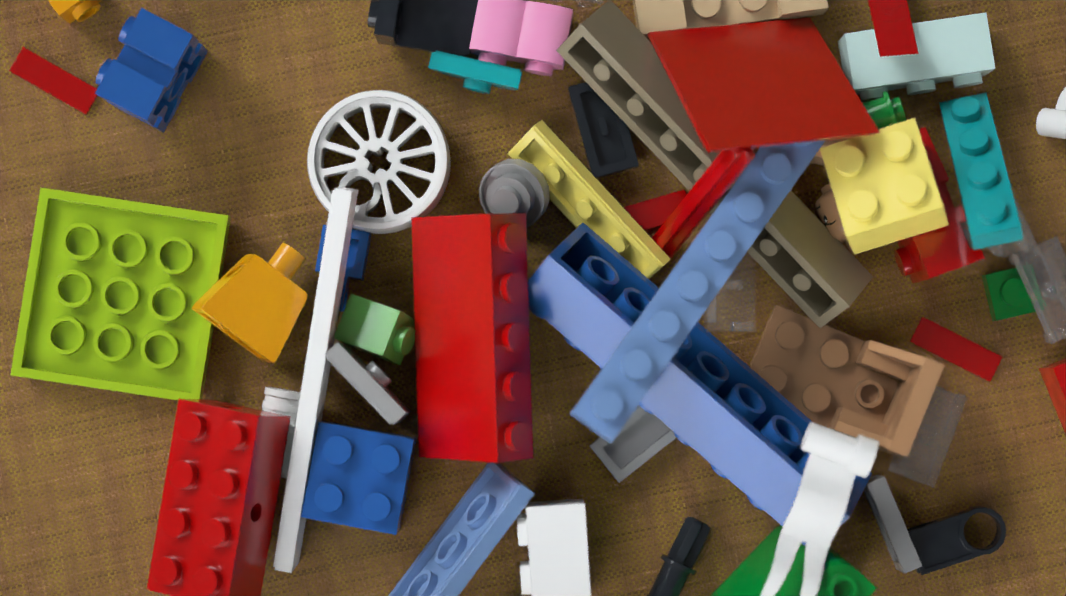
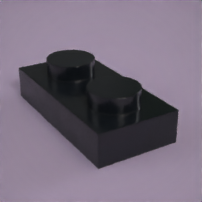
M586 82L568 87L590 172L594 177L598 179L638 168L639 164L630 131L622 119Z

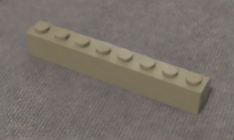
M609 0L583 21L556 51L690 191L721 151H706L652 43ZM731 187L727 190V192L722 196V198L710 211L711 214H713V212L716 210V208L721 203V201L726 196ZM791 190L747 251L819 328H822L847 309L873 278L844 245L830 235L826 226Z

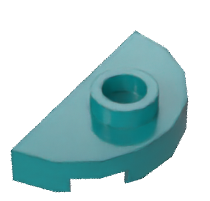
M441 51L431 53L428 66L429 69L463 79V88L484 94H490L491 87L519 90L522 78L520 69Z

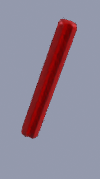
M754 148L721 151L655 233L652 239L670 259L755 158Z

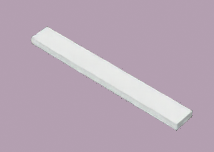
M339 187L332 191L273 567L277 571L292 573L300 561L306 518H302L301 513L318 423L322 421L331 363L325 358L327 356L325 353L334 346L335 339L333 337L337 328L358 196L357 189Z

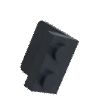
M371 0L368 27L375 28L374 35L378 44L427 52L441 51L467 57L471 54L469 47L478 0Z

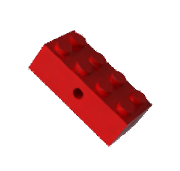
M178 399L147 590L169 596H261L291 416L216 400Z

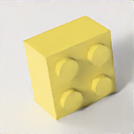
M915 118L878 129L880 133L875 135L857 136L820 148L843 228L854 255L949 225Z

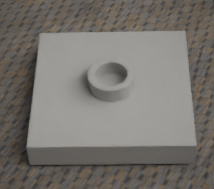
M337 342L325 353L327 355L325 358L389 424L402 422L412 412L388 387L392 382L391 378L373 360L366 365L349 346Z

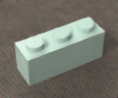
M986 12L912 23L919 54L880 57L874 29L845 33L838 41L842 71L856 94L860 95L861 102L883 97L882 92L907 88V95L928 93L936 90L935 83L953 81L954 88L975 86L983 83L982 76H986L995 69Z

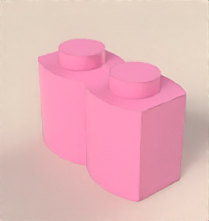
M478 0L469 47L471 54L479 55L478 60L502 66H506L507 61L520 62L525 64L524 71L528 73L552 76L553 69H564L565 59L556 50L570 36L573 9L524 0Z

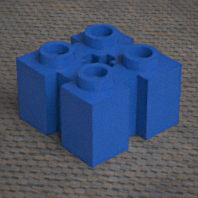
M141 8L136 17L130 16L120 31L118 40L125 45L117 60L108 58L102 64L95 83L99 85L95 94L121 111L164 133L181 102L180 97L188 83L191 84L208 50L199 43V40L193 34Z

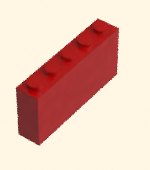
M526 213L411 218L419 457L492 463L533 459Z

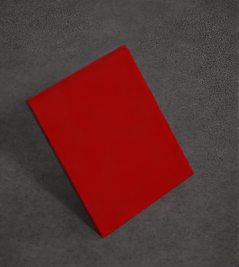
M810 17L656 31L647 34L707 152L880 133Z

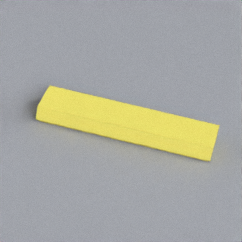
M543 120L536 123L507 153L512 159H522L533 164L544 175L549 185L550 200L576 228L580 224L585 223L648 279L671 260Z

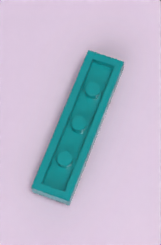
M987 93L939 102L973 250L1023 240L1022 227Z

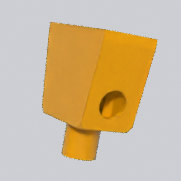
M285 243L280 245L268 263L256 254H246L191 309L262 362L275 363L308 297L306 291L291 281L305 261V258Z

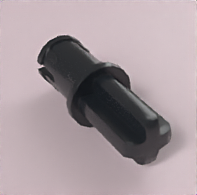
M688 516L685 519L668 555L662 554L661 559L664 560V563L649 594L646 596L680 595L689 575H695L697 572L693 567L710 535L711 527L694 517Z

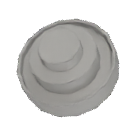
M506 159L496 163L483 176L479 187L480 203L486 214L526 213V227L533 225L545 213L550 200L549 185L544 175L533 164L522 159Z

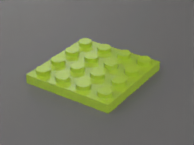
M40 187L10 375L178 400L179 398L203 399L214 325L191 308L222 277L231 217L223 214Z

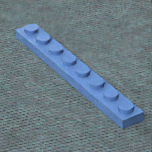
M826 140L763 146L758 149L755 158L738 177L570 413L571 416L607 442L612 443Z

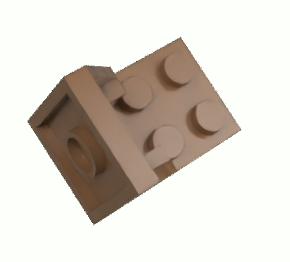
M774 305L749 367L812 422L857 438L859 434L879 441L878 450L891 455L908 457L944 365L929 358L872 340L863 341L827 325L819 328L812 319Z

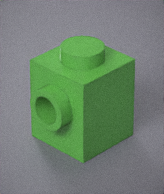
M350 294L333 338L356 350L401 365L404 355L410 352L415 342V319L400 310Z

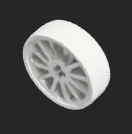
M370 90L346 97L330 108L321 118L310 139L307 169L313 191L328 212L332 193L327 185L328 177L347 173L339 183V187L349 188L357 180L370 182L374 189L373 197L364 204L356 205L352 228L374 234H387L411 227V218L426 217L437 206L448 185L451 157L442 127L425 106L413 98L398 92ZM374 108H390L381 138H377L371 111ZM361 111H364L369 133L368 141H365L346 121L349 117ZM398 113H406L416 119L395 141L390 142ZM341 126L358 143L360 148L355 150L329 142L336 129ZM420 129L428 132L432 140L431 145L399 151V148ZM328 150L356 158L355 162L324 169V157ZM384 151L388 152L386 159L391 167L387 171L378 169L375 174L371 173L373 166L368 161L369 157L372 154L381 156ZM429 154L435 155V170L433 173L402 164L403 160ZM400 173L430 181L431 183L425 194L421 198H417L399 179ZM392 182L413 203L409 209L399 214H394L388 184ZM383 196L386 216L368 217V213L378 207Z

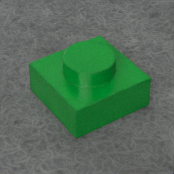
M1032 264L981 276L992 321L1042 310Z

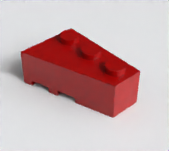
M926 127L919 129L949 225L897 241L899 249L894 250V255L898 268L904 277L910 276L912 284L986 259L981 249L973 250V248L969 247L961 223L966 222L965 212L961 205L954 207L946 182H949V177Z

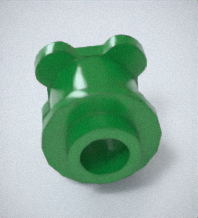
M887 91L882 92L883 97L862 103L878 129L906 121L900 98L890 99Z

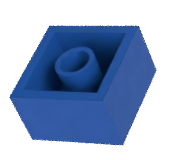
M320 421L317 428L301 517L396 535L401 527L417 438Z

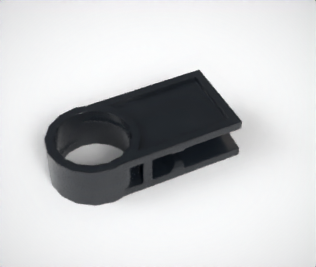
M981 506L969 507L966 510L907 529L922 564V567L916 569L917 573H921V575L982 555L991 554L1001 547L1006 536V526L1001 515L992 509ZM975 513L990 515L996 524L995 538L984 548L971 546L964 537L965 522Z

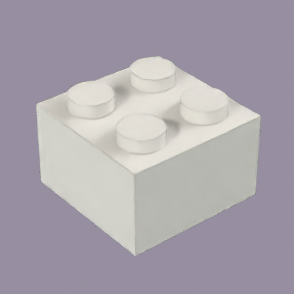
M568 499L528 502L526 513H520L517 517L518 545H528L529 561L520 562L522 595L591 596L584 500Z

